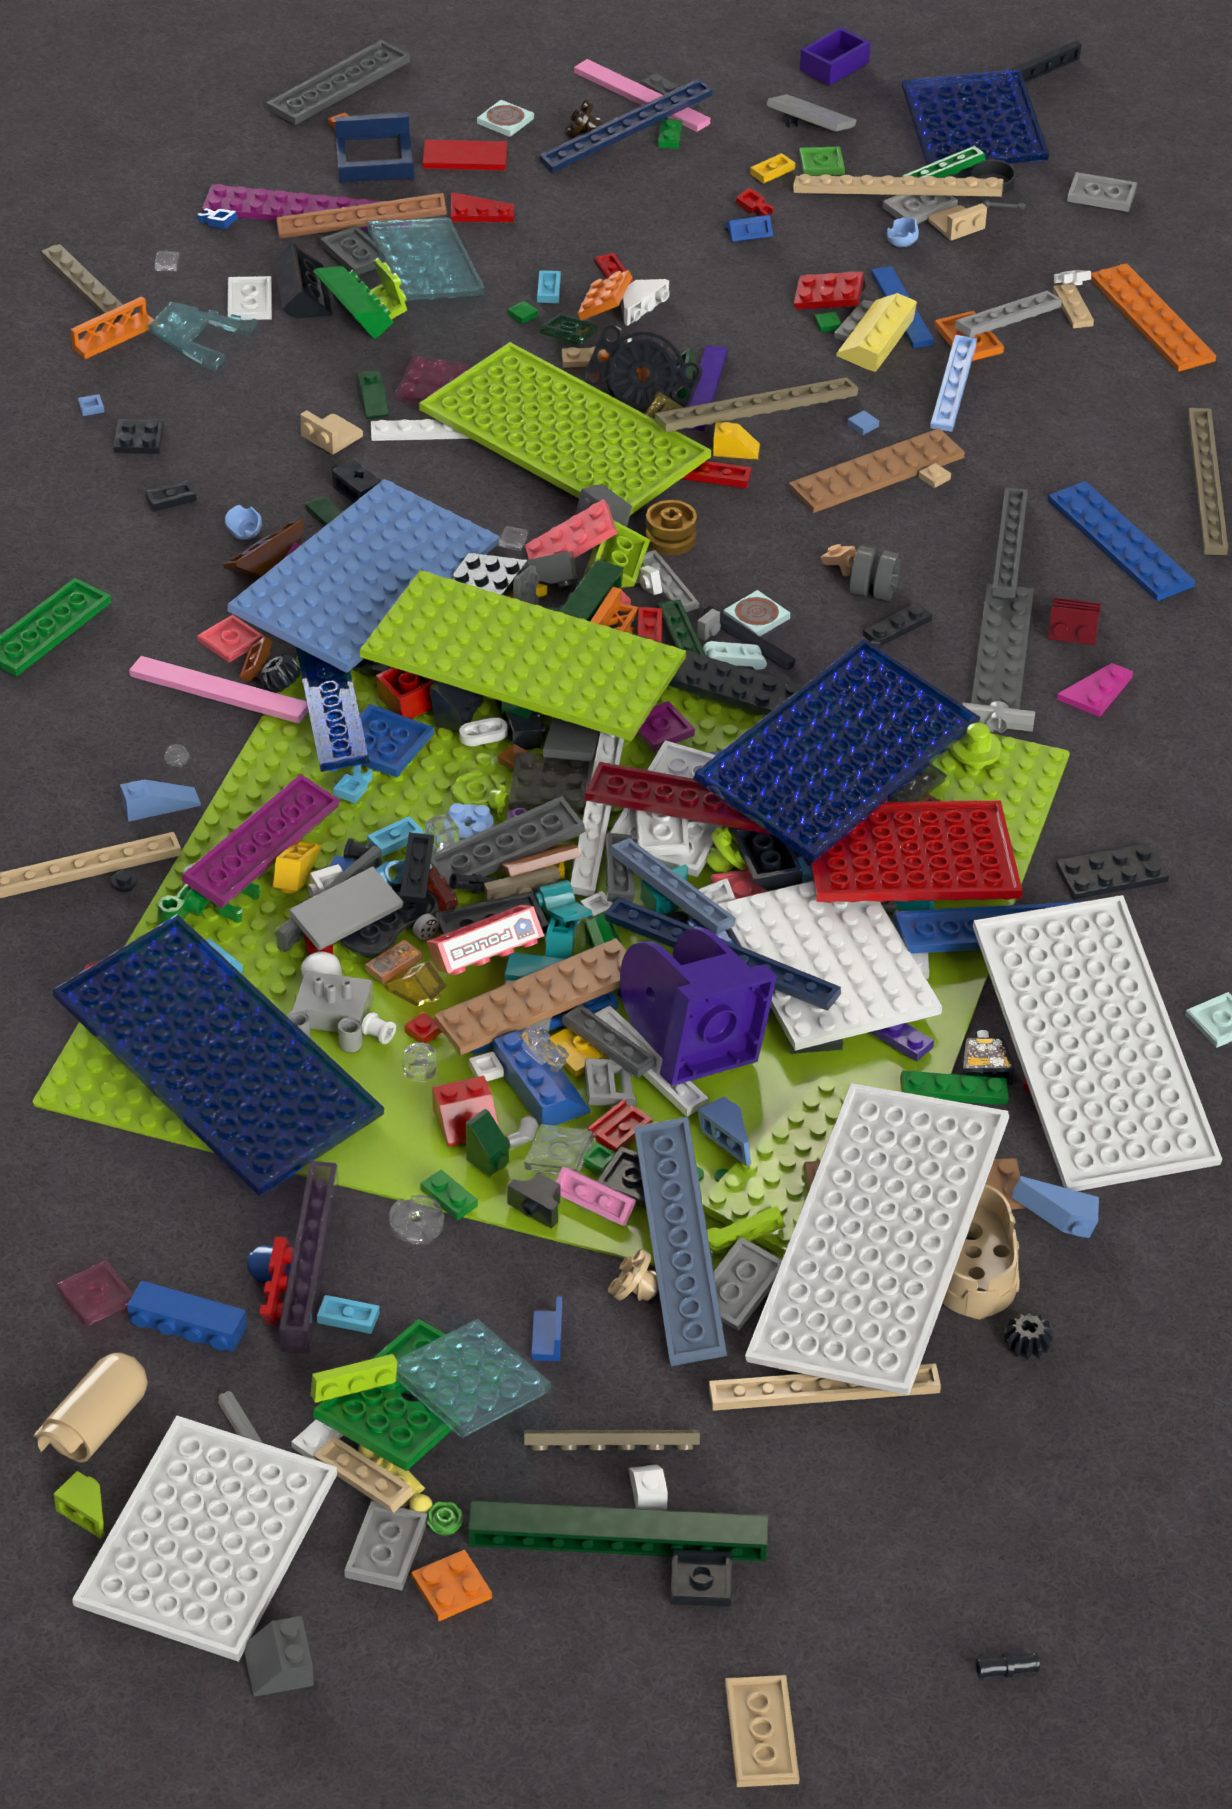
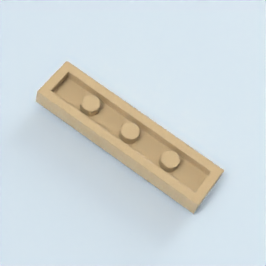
M335 1436L313 1455L316 1461L337 1467V1476L392 1513L414 1494L410 1485Z

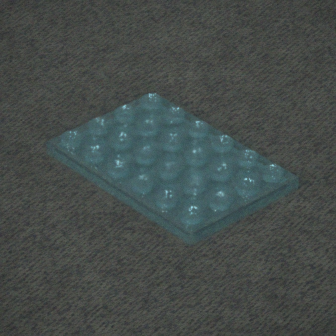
M450 218L368 221V231L383 262L388 264L391 273H396L402 283L400 289L404 292L407 300L473 297L485 294V286Z

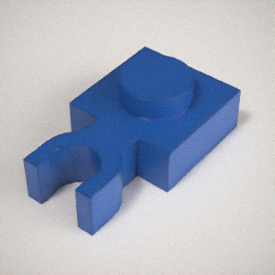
M204 209V214H197L199 222L208 223V226L218 227L219 229L228 228L230 224L237 220L236 211L218 209L217 211Z

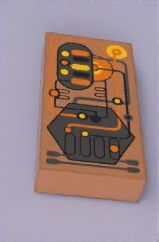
M403 940L366 963L365 970L384 984L422 960V953L406 940Z

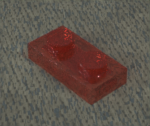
M435 867L430 868L427 889L437 897L439 901L438 909L445 911L456 908L458 906L457 896L449 890L445 877L440 876Z

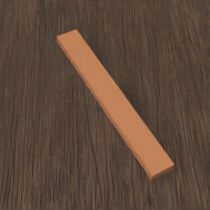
M444 193L282 216L276 217L279 238H289L345 230L353 226L365 227L447 215Z

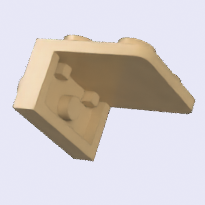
M979 204L966 209L964 206L958 205L930 215L928 221L951 241L985 229L987 207L984 204Z
M307 410L300 414L301 436L332 455L363 437L362 429L336 414H330L324 419L317 417Z

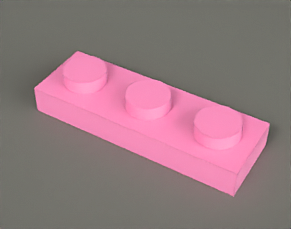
M562 1166L556 1180L557 1183L561 1184L560 1196L620 1225L626 1226L636 1203L635 1199L568 1167Z

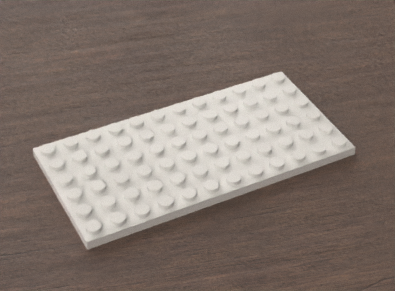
M1123 895L974 920V932L1064 1188L1080 1191L1221 1164V1154Z
M851 1083L746 1352L747 1362L909 1395L1009 1119L1008 1111Z

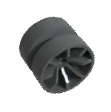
M861 545L851 567L850 593L867 596L873 586L875 599L890 602L899 580L901 553L885 550L878 562L877 548Z

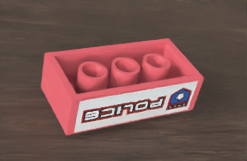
M520 905L426 942L437 971L445 972L446 974L451 973L453 976L465 972V966L473 964L480 966L490 962L489 957L499 955L503 957L514 952V947L523 946L526 948L538 943L537 939L543 937L544 934L534 907Z

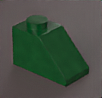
M367 370L357 373L358 396L366 419L387 417L388 408L384 384L379 370Z
M485 1108L466 1122V1160L490 1177L498 1170L504 1169L509 1163V1143L491 1113Z

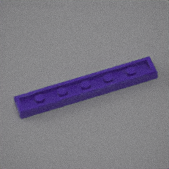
M706 345L700 364L703 372L689 407L714 401L728 348ZM707 424L684 429L705 431Z

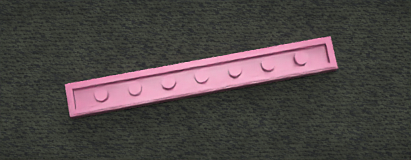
M588 59L574 67V73L642 106L663 96ZM689 107L667 117L669 119L681 120L682 125L696 132L710 124V117Z
M141 656L129 669L130 676L295 723H300L310 710V702Z

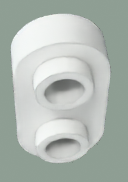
M489 718L466 723L460 727V741L464 745L471 747L500 741L507 736V723L501 718Z

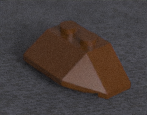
M303 520L286 523L281 528L222 564L224 569L248 578L262 577L285 558L294 542L301 543L304 529Z

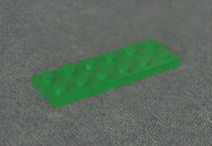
M77 578L72 579L0 635V668L17 677L111 603V595Z

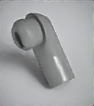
M527 1116L522 1118L519 1131L505 1136L509 1143V1148L533 1141L538 1129V1123L534 1117Z

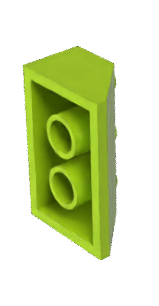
M614 521L617 534L593 548L582 579H584L587 569L592 567L598 559L624 567L621 588L631 587L636 583L650 539Z

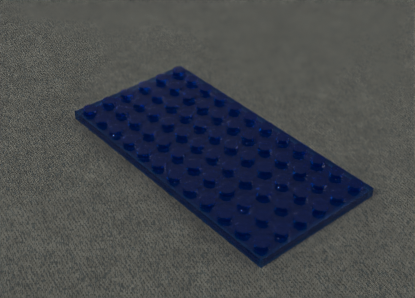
M863 639L695 772L693 779L814 863L965 736L968 726L972 723H979L981 717L866 639Z
M178 914L53 989V997L258 1196H261L384 1115L385 1108Z

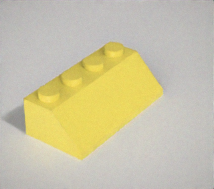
M899 293L875 300L841 346L836 356L876 372L913 322L917 301Z

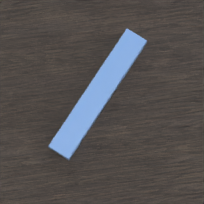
M955 335L930 428L953 431L975 352L977 338Z

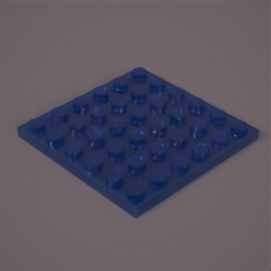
M1021 70L902 80L903 93L926 165L973 146L984 152L985 160H1001L1007 163L1048 160L1049 152Z

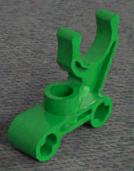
M194 864L187 865L184 868L183 873L186 872ZM183 882L182 889L176 897L167 895L159 900L157 923L163 929H175L181 924L188 913L199 916L207 903L214 905V910L219 916L231 919L235 923L241 922L243 910L229 903L221 908ZM251 883L241 893L256 900L260 896V885Z

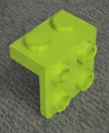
M377 258L374 260L381 284L373 288L368 294L373 292L381 301L378 305L380 306L383 303L391 312L388 316L394 319L407 311L405 304L407 298L400 289L402 283L396 273L392 274L386 262L382 263Z

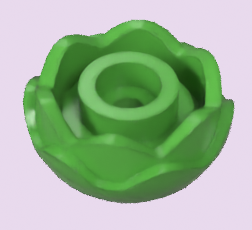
M436 1502L427 1511L428 1519L426 1522L429 1528L438 1535H451L462 1526L463 1513L452 1502Z

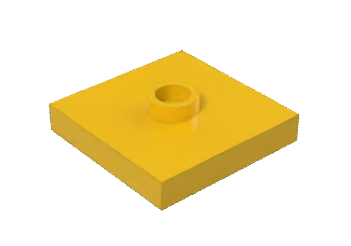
M569 1028L543 1040V1044L550 1054L574 1077L585 1073L584 1065L586 1058L610 1059Z

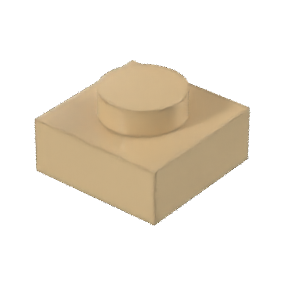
M934 463L919 471V478L933 488H936L950 480L951 473Z

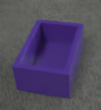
M839 27L801 49L800 71L830 86L869 63L870 41Z

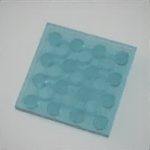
M478 1318L397 1359L396 1380L461 1438L551 1390V1382Z

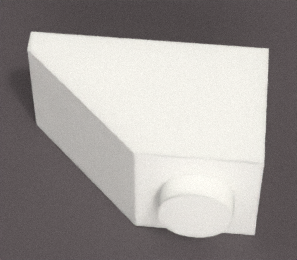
M659 1465L630 1467L628 1470L636 1508L640 1510H667L668 1492L663 1469Z

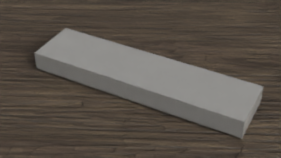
M656 550L647 552L641 568L649 565L659 570L662 586L661 594L667 601L681 600L686 612L698 609L699 602Z

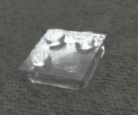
M541 1124L524 1161L525 1170L559 1174L563 1166L579 1173L585 1155L593 1142V1132Z

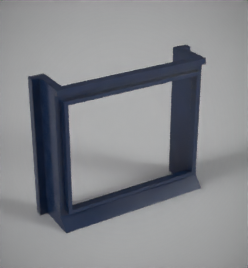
M408 112L335 117L339 183L406 178L414 181ZM400 137L402 159L346 162L345 140Z

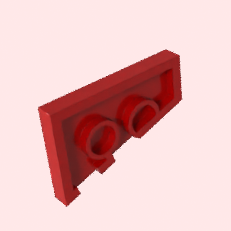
M451 192V222H514V204Z
M275 1237L269 1264V1275L273 1277L272 1281L265 1283L264 1294L267 1305H261L259 1312L265 1324L269 1326H278L279 1319H283L285 1313V1302H281L283 1291L288 1290L289 1274L285 1273L287 1264L292 1262L293 1247H289L290 1244L287 1238Z

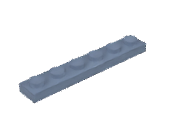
M628 838L611 845L610 854L710 931L719 934L734 927L736 920L734 916L632 839Z

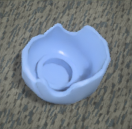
M912 217L896 219L893 222L892 229L887 228L889 243L899 248L912 245L919 236L917 220Z
M237 505L230 509L225 516V525L234 538L239 540H250L256 537L263 526L261 515L252 507L245 509Z

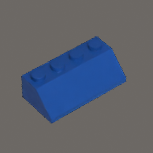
M518 1030L493 1039V1051L504 1069L505 1079L532 1117L536 1119L542 1130L590 1113L589 1106L541 1040Z

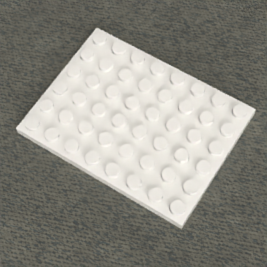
M811 881L718 903L720 907L736 918L734 927L728 929L736 945L841 987V995L828 1011L774 989L770 1007L794 1050L942 1013V1005L911 953L907 951L905 943L880 902H817L814 884Z
M176 1416L72 1599L73 1606L239 1662L248 1640L251 1639L337 1476V1467Z

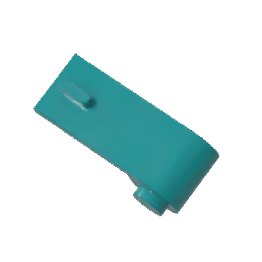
M568 880L538 887L537 893L534 894L542 911L563 923L571 921V923L577 925L580 924V918L593 915L591 909L575 902L574 892Z

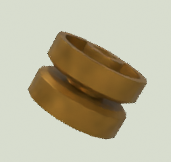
M664 500L653 504L648 509L646 514V538L650 539L648 546L652 550H656L659 554L672 556L689 552L694 547L697 534V514L691 505L677 500Z

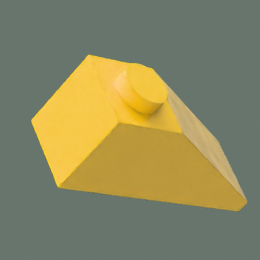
M299 841L276 857L273 887L281 888V891L284 893L298 892L305 885L321 850V844Z

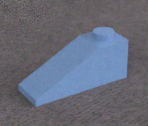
M145 779L120 785L122 807L128 822L201 806L194 787Z
M724 1096L699 1108L698 1115L701 1132L744 1165H750L749 1144L740 1107Z
M1020 1176L1012 1191L1011 1198L1062 1232L1090 1238L1098 1223L1099 1197L1023 1176Z

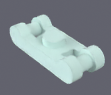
M710 641L703 646L705 655L713 659L736 666H751L755 670L764 669L767 666V662L761 656L762 652L758 645Z

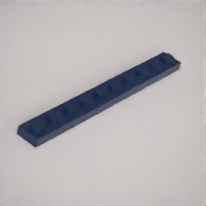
M701 78L694 80L541 154L539 161L551 173H554L712 96L713 89Z
M620 897L605 912L606 921L674 948L677 939L683 932L694 929L692 926ZM720 938L750 968L765 964L777 976L774 987L777 991L826 1011L831 1008L841 995V987Z

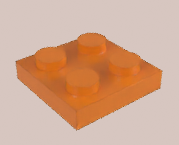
M465 1550L411 1572L413 1582L438 1622L492 1599L490 1588Z

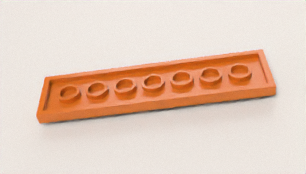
M1127 263L1091 273V281L1178 372L1215 362L1216 355Z

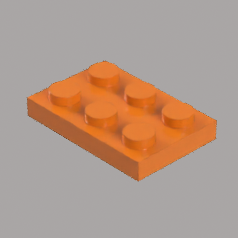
M629 270L622 273L621 271L615 272L608 279H598L591 284L577 313L581 321L619 306L632 279Z
M970 311L935 320V329L952 348L955 335L965 336L955 328L956 320L976 313ZM991 331L972 337L977 338L972 361L1003 353V344Z

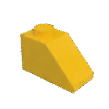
M716 422L713 456L758 459L760 443L744 428L736 423Z

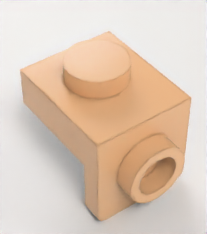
M837 544L829 547L828 552L820 558L824 565H839L843 576L848 577L857 552L855 546H841Z

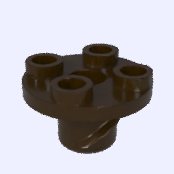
M585 99L580 106V111L576 109L570 117V120L573 122L567 126L564 132L565 135L573 139L579 132L585 134L602 125L601 118H595L590 115L594 107L592 102Z

